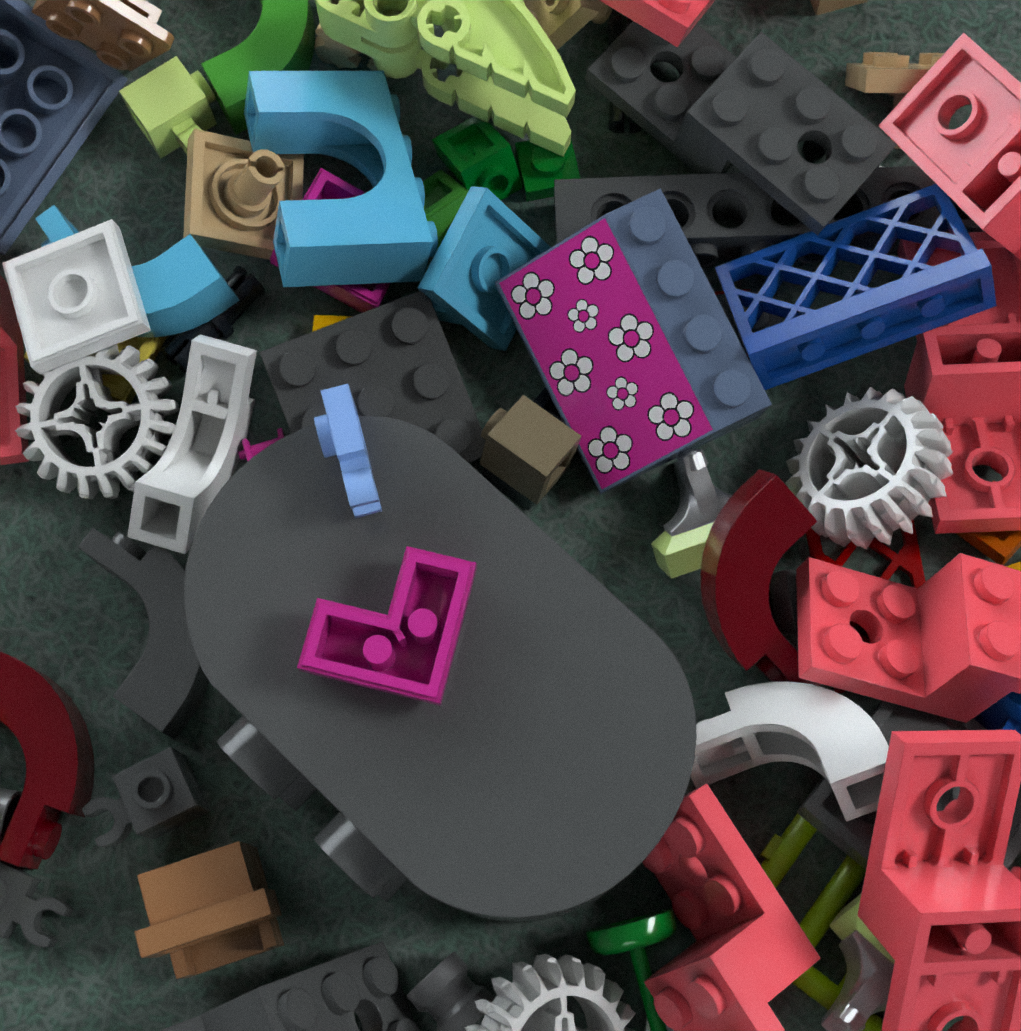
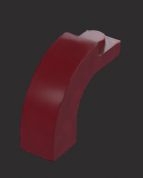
M759 469L730 497L721 509L706 540L701 564V594L704 610L712 632L720 646L744 670H749L755 664L769 682L789 681L820 686L821 684L799 678L798 652L778 630L769 607V585L778 561L818 521L776 474Z
M0 652V721L19 740L26 761L24 789L1 842L0 860L18 867L38 870L41 860L49 859L59 843L62 825L57 823L61 812L85 818L82 808L90 802L94 785V753L86 723L68 694L45 674L17 658Z

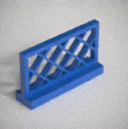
M937 184L830 223L818 236L813 231H809L715 267L749 361L764 390L997 306L992 265L983 248L977 250L950 197ZM936 206L940 213L931 229L907 224L911 215ZM865 232L882 234L873 251L849 245L855 236ZM897 238L922 244L912 261L887 255ZM936 248L961 254L957 258L935 266L927 265ZM815 253L825 256L815 273L792 267L796 260L804 255ZM839 260L863 265L853 283L829 277ZM878 269L903 275L900 279L879 287H868ZM754 274L768 277L758 294L736 289L733 283ZM783 281L805 286L795 304L773 299L774 294ZM820 291L843 297L841 301L816 310L810 309ZM743 306L748 307L746 312H744ZM763 312L785 318L784 322L754 333L752 332L753 327Z

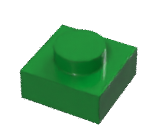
M529 140L515 143V154L526 202L554 197V180L581 179L572 140L563 157L533 144Z

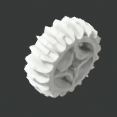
M116 344L42 373L45 378L40 384L29 380L24 382V389L34 395L32 404L23 402L15 407L18 413L30 417V423L21 425L15 431L18 437L35 440L25 449L23 454L30 461L42 460L37 474L46 480L57 477L56 488L65 493H70L77 487L79 496L85 499L92 500L99 488L105 498H117L120 491V481L127 490L134 492L135 481L139 479L137 471L140 470L145 474L155 466L151 461L154 454L162 456L167 447L161 444L162 436H172L175 424L164 421V416L172 415L179 411L178 402L171 399H160L170 391L172 383L165 377L154 379L159 368L156 362L150 358L139 362V350L128 345L119 353ZM102 374H113L126 378L134 388L139 403L113 402L109 388L103 385ZM76 386L74 403L67 410L59 412L65 397ZM98 408L112 414L108 415L106 424L99 422L103 427L100 431L84 425L90 423L92 415L98 417L95 414ZM140 426L132 445L121 455L120 440L123 434L128 429ZM59 436L82 437L86 445V451L94 456L95 466L84 467L76 463L65 451Z
M870 387L862 400L847 392L844 405L838 409L825 404L826 417L819 423L807 420L811 433L807 438L793 440L799 455L786 461L789 472L793 475L786 481V485L818 521L811 528L818 535H823L825 538L829 537L834 543L840 544L843 547L852 541L856 546H860L867 550L874 537L881 543L891 545L893 531L899 528L904 532L913 534V523L911 521L919 514L933 517L932 508L928 502L932 498L947 497L945 485L941 480L954 474L951 468L952 463L947 458L953 451L949 439L942 430V423L934 413H929L920 400H916L913 396L906 398L903 393L897 392L894 388L882 395L880 391Z
M542 954L536 955L533 967L522 961L512 963V983L502 977L491 978L493 989L497 996L492 1002L486 999L476 1000L477 1009L485 1014L481 1025L473 1024L464 1027L466 1031H634L626 1027V1025L636 1013L631 1009L630 1005L620 1001L624 990L616 982L605 979L606 974L603 973L601 968L590 963L583 965L580 959L570 955L560 956L556 960L552 956ZM566 996H573L578 1001L585 1014L588 1028L581 1029L575 1026L574 1014L567 1011Z

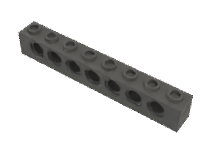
M919 166L878 167L838 213L849 217L936 183ZM742 172L554 180L555 245L603 215L660 188L678 223L682 226L681 229L701 268L712 266L721 260L741 258L811 231ZM951 199L956 210L965 216L966 219L962 220L968 233L985 232ZM936 206L911 215L907 224L931 229L940 213ZM784 215L791 218L796 225L783 226L772 217ZM721 217L731 218L739 226L736 228H724L717 224L715 219ZM832 219L828 224L836 222V220ZM868 231L855 236L849 245L873 251L882 234ZM899 238L896 239L887 255L898 254ZM810 253L799 257V260L804 263L815 264L821 263L825 256Z

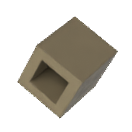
M522 395L508 412L500 408L486 423L481 433V437L486 441L480 464L537 505L571 466L581 435Z

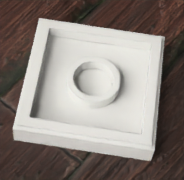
M112 219L2 263L30 367L39 374L151 331L120 227Z

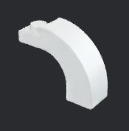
M201 334L191 340L178 419L171 439L159 461L151 470L135 481L127 537L182 554H186L190 550L199 523L220 489L234 475L240 459L238 451L244 448L242 439L247 437L255 399L249 398L257 350Z
M789 681L748 685L725 692L731 711L711 719L702 720L696 724L695 759L691 772V779L696 789L706 783L709 785L770 762H795L816 770L828 781L846 822L877 811L889 746L874 720L856 703L835 691L812 684Z

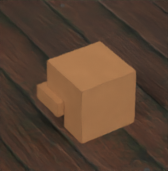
M237 841L137 875L150 923L149 927L134 931L141 958H158L170 953L176 979L190 978L284 946L277 917L282 916L275 890L268 889L257 847Z

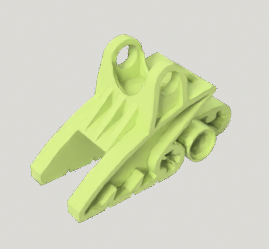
M315 0L320 26L324 33L331 39L372 57L377 70L384 71L386 77L394 79L406 78L419 68L422 70L423 85L426 91L435 99L450 106H453L456 101L459 110L487 123L492 118L494 126L522 139L527 133L531 143L562 157L564 156L570 145L572 132L565 117L568 116L575 103L576 89L560 54L534 15L527 9L523 0ZM434 24L441 26L445 32L442 38L434 35ZM450 63L455 64L457 76L459 77L449 75L445 82L439 81L436 68L445 70Z

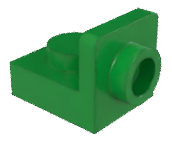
M473 116L432 139L438 157L468 191L471 186L487 187L496 197L503 200L522 188L523 183L511 146L489 122L487 123Z

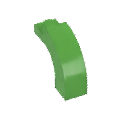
M259 0L262 5V12L253 32L236 47L201 63L216 101L235 135L247 129L244 108L249 71L309 70L315 47V25L309 0Z

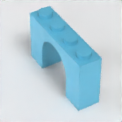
M249 71L244 116L253 152L264 149L275 154H322L332 156L357 168L373 186V189L362 195L346 199L279 201L273 244L283 287L421 281L429 257H434L437 252V229L433 221H427L424 212L425 191L423 181L420 177H414L411 167V140L408 135H402L399 125V99L396 94H390L384 71Z

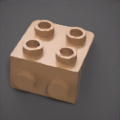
M36 0L31 11L46 20V26L52 32L65 39L79 40L97 51L96 55L103 63L118 70L132 71L169 51L174 41V36L170 32L157 25L162 10L146 0Z

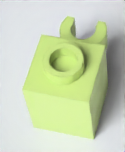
M177 56L119 90L133 120L160 158H163L179 147H182L187 155L188 138L194 129L206 131L217 124L209 105L216 100L209 84L198 70L189 74Z

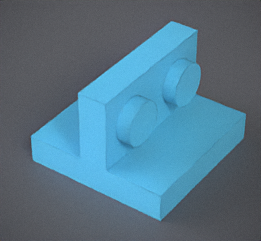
M471 186L423 276L418 289L431 299L439 321L463 325L487 346L506 351L517 329L495 286V282L551 247L487 187Z

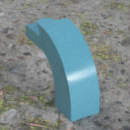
M55 205L35 218L48 237L46 241L41 243L42 247L79 232ZM191 234L155 259L132 266L151 331L136 337H164L194 329L209 322L239 301V298Z

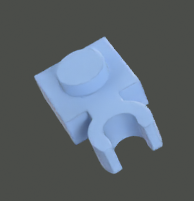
M349 384L320 390L326 414L314 417V422L324 458L337 455L349 505L353 510L355 518L382 512L358 412Z

